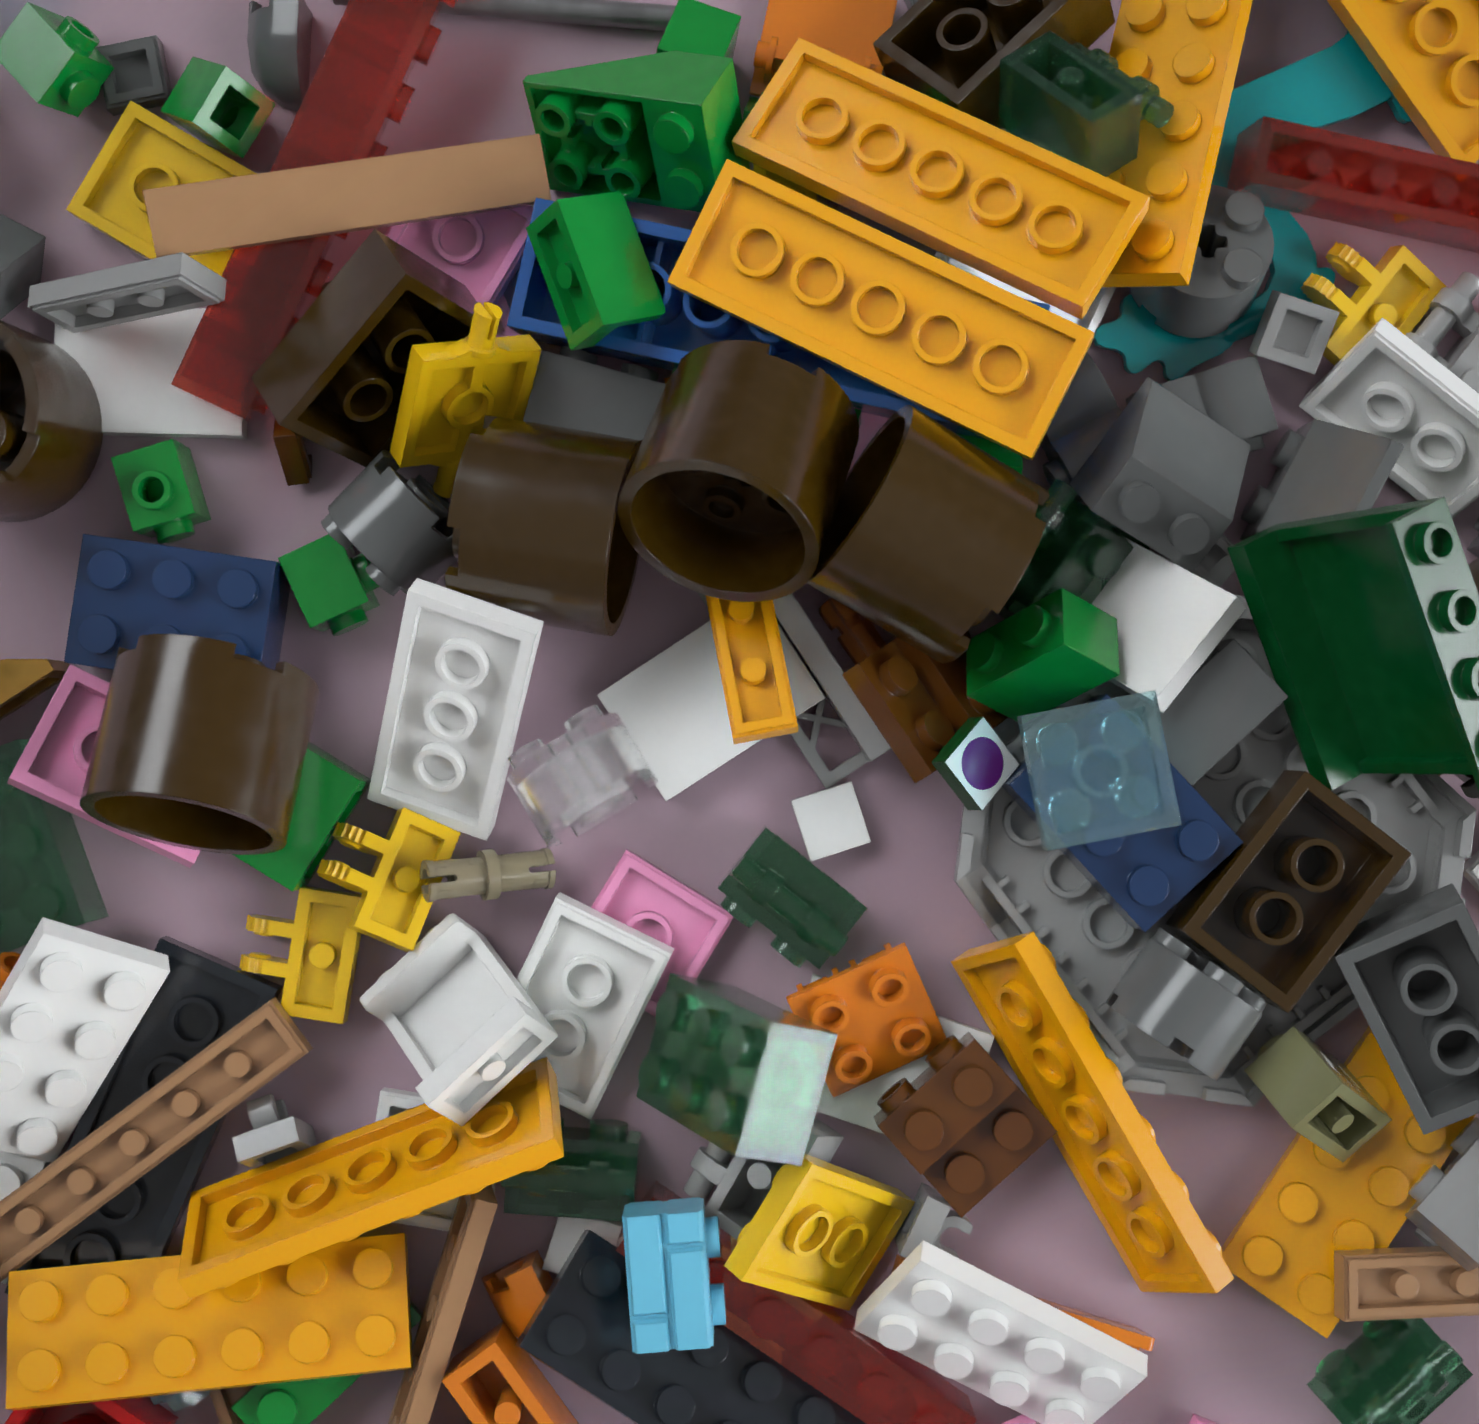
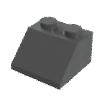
M1147 377L1071 481L1070 485L1091 511L1193 573L1233 521L1251 445L1150 377Z
M1317 419L1298 428L1296 432L1289 429L1279 441L1271 457L1270 463L1277 466L1267 488L1261 485L1256 488L1242 512L1241 519L1248 522L1240 540L1243 541L1275 524L1372 509L1405 445L1390 438Z

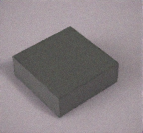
M156 35L96 47L114 67V70L102 85L106 108L113 116L123 114L130 100L145 109L160 107L165 104L172 92L163 44Z

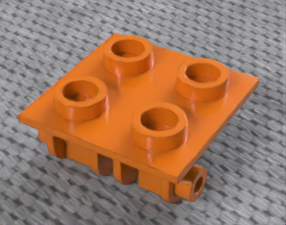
M769 0L761 39L758 40L755 51L754 72L749 94L761 96L799 37L882 75L883 66L880 63L873 43L892 26L897 0Z
M888 942L883 945L884 950L862 959V962L856 964L855 960L851 959L848 961L850 964L849 968L839 972L837 967L831 969L832 976H825L805 986L799 983L796 985L798 991L786 996L787 1002L833 1098L928 1055L939 1043L946 1039V1035L905 942L893 948Z

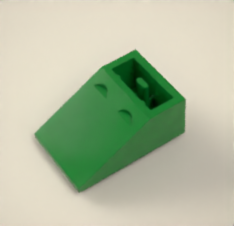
M668 51L527 75L523 80L535 133L540 134L550 190L583 195L619 191L624 195L625 200L629 202L701 212L726 159L750 169L749 161L736 156L732 145L734 136L743 124L733 58Z

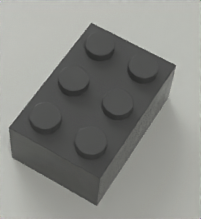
M1453 883L1359 923L1334 954L1424 1135L1479 1113V932Z

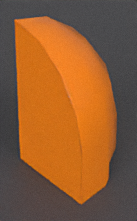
M538 1250L481 1278L499 1317L517 1338L521 1336L553 1283L549 1271L542 1269L544 1261Z

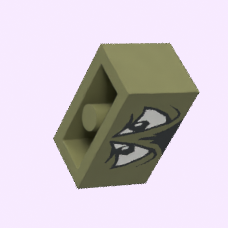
M1294 1026L1285 1034L1277 1035L1267 1041L1259 1050L1257 1059L1244 1070L1293 1130L1341 1162L1346 1161L1392 1120L1342 1062Z

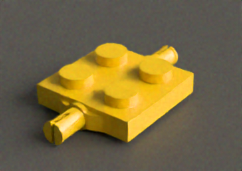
M478 302L474 305L470 332L465 339L411 346L390 453L400 468L427 464L439 466L433 490L437 495L444 498L451 497L450 494H452L459 462L470 433L484 435L486 431L483 428L485 415L523 421L542 351L530 334L496 337L503 312L500 307L490 302H484L483 305Z

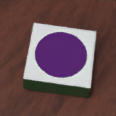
M969 717L931 762L967 810H983L1019 766V763L984 717Z

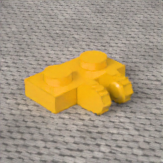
M1336 241L1325 258L1332 265L1331 267L1337 270L1344 279L1358 285V289L1349 298L1340 289L1336 288L1335 284L1329 279L1313 273L1306 279L1301 289L1313 303L1340 312L1323 353V356L1335 366L1382 317L1404 335L1411 332L1429 310L1431 301L1442 288L1447 286L1404 245L1391 246L1374 267L1364 257H1361L1354 248Z
M405 807L396 811L385 839L360 827L338 822L332 834L335 840H338L340 844L350 849L377 856L370 876L350 868L349 865L343 862L324 859L321 860L316 873L323 879L345 889L362 893L348 928L404 952L413 951L433 903L425 901L421 886L441 883L443 878L420 879L421 863L423 860L438 861L450 859L461 833Z
M303 886L299 888L294 920L258 914L247 915L245 929L261 936L291 938L288 959L271 956L262 952L241 954L239 968L246 972L285 978L281 1005L289 1016L344 1024L348 1021L361 933L348 928L361 894Z

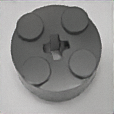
M1211 185L1189 286L1130 287L1132 297L1138 307L1141 308L1143 304L1156 317V325L1178 336L1204 338L1215 336L1227 330L1230 324L1241 316L1243 318L1248 312L1274 254L1273 233L1264 215V204L1260 198L1251 192H1236L1226 187Z
M382 450L328 506L329 514L321 521V524L326 532L343 547L350 549L354 545L371 562L365 568L367 574L384 591L394 596L399 590L407 594L408 589L416 578L435 584L446 573L448 566H453L458 561V558L454 556L452 548L454 527L447 526L450 502L446 498L437 495L433 490V486L420 474L415 479L411 477L407 480L397 472L400 467L391 453L387 450Z
M1160 927L1154 936L1150 937L1105 1002L1166 1048H1170L1180 1056L1186 1057L1188 1063L1216 1081L1221 1077L1263 1016L1261 1013L1268 1005L1266 1000L1245 987L1239 980L1211 961L1208 962L1187 945Z

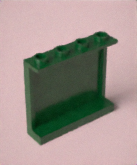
M1445 497L1275 524L1227 548L1275 682L1288 696L1283 701L1310 775L1330 790L1336 789L1360 774L1473 775L1479 791V594Z

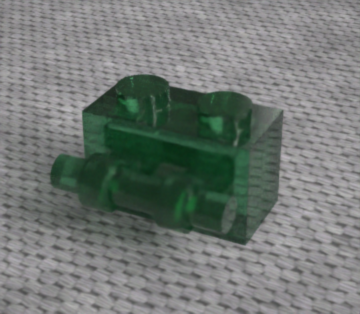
M1052 31L1046 32L1000 59L999 125L1017 137L1105 177L1137 158L1140 121L1146 120L1156 128H1161L1171 119L1174 106L1160 96V89L1156 84L1143 76L1138 75L1132 78L1118 68V61L1109 53L1099 48L1090 50L1081 43L1071 45Z
M1056 479L1047 490L1050 496L1043 506L1038 504L1035 517L1047 524L1025 573L1006 604L998 613L1004 620L1060 588H1064L1092 604L1134 548L1112 523L1091 511L1088 506L1073 500L1077 495L1076 491L1059 479Z
M766 825L718 884V889L726 895L720 905L748 928L758 920L777 935L770 945L798 968L808 960L820 969L830 955L834 957L845 945L849 938L848 932L867 910L864 903Z
M561 1117L564 1157L549 1162L538 1170L525 1171L501 1181V1187L505 1188L503 1213L622 1221L625 1204L637 1202L642 1132L628 1131L627 1122L613 1119L591 1120L590 1128L564 1126V1118Z
M1422 1318L1373 1320L1364 1323L1363 1333L1346 1349H1337L1328 1354L1319 1363L1315 1371L1316 1376L1307 1385L1342 1424H1420L1473 1374L1462 1363L1464 1360L1445 1340L1442 1341Z

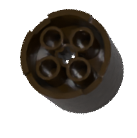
M0 320V521L22 522L54 512L65 505L81 490L93 472L100 455L103 440L102 418L99 401L92 382L72 356L54 343Z
M728 340L706 344L681 358L678 368L671 374L665 385L618 499V517L624 535L635 551L650 566L670 580L698 593L719 599L739 602H761L792 594L804 586L815 572L859 441V422L856 411L847 394L820 367L814 372L809 373L791 362L769 355L770 344L747 340Z
M905 405L895 412L880 428L849 471L816 570L807 583L936 661L948 663L968 649L971 639L964 636L971 626L980 624L991 610L998 614L1015 590L1033 558L1047 523L1035 517L1038 504L1043 506L1050 493L1045 488L915 407Z
M485 415L483 428L486 431L484 435L470 433L462 452L454 481L447 526L454 527L452 548L454 556L458 558V567L448 566L445 573L446 588L544 621L543 625L613 636L624 617L639 561V554L631 546L621 528L618 517V499L642 440Z
M147 634L139 636L136 649L129 650L121 647L118 649L80 799L81 808L94 819L123 832L182 848L238 855L268 854L282 850L287 844L319 696L318 685L309 675L286 661L276 663L275 670H272L254 658L235 654L237 645L235 643L182 634Z

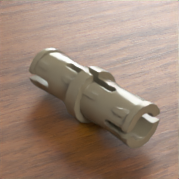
M549 848L497 855L494 849L478 851L476 857L438 861L423 860L420 867V879L446 877L447 882L422 885V894L426 902L471 895H480L482 900L498 899L501 892L539 888L552 889L556 881V870L531 873L529 868L555 864V860Z

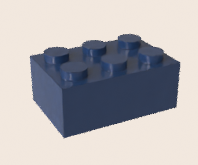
M83 534L64 663L114 669L119 647L129 650L136 649L139 636L147 634H182L237 644L235 654L254 658L262 662L267 668L275 670L276 663L280 660L290 584L281 564L276 561Z
M1108 694L1092 696L1030 753L1002 785L1006 792L1130 926L1143 932L1151 928L1243 843L1236 833Z

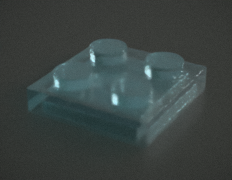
M1156 690L1017 716L1043 850L1049 851L1182 825Z

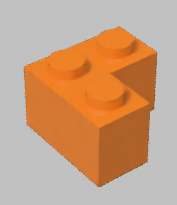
M503 1321L454 1356L443 1377V1384L472 1422L471 1424H579L530 1355L515 1346L518 1339Z

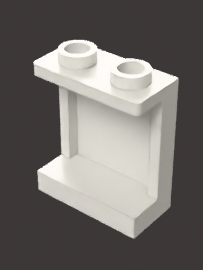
M454 913L447 915L438 925L432 927L423 939L415 945L413 951H409L392 968L385 971L378 978L377 982L359 999L366 1011L381 1019L387 1025L423 1081L415 1089L426 1106L460 1126L467 1123L558 1037L552 1026L487 938Z

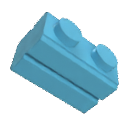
M700 1197L625 1204L622 1224L632 1352L645 1354L668 1352L671 1349H676L677 1351L708 1349L714 1346V1325H726L724 1284H711L709 1258L721 1257L718 1216L705 1217L704 1198Z

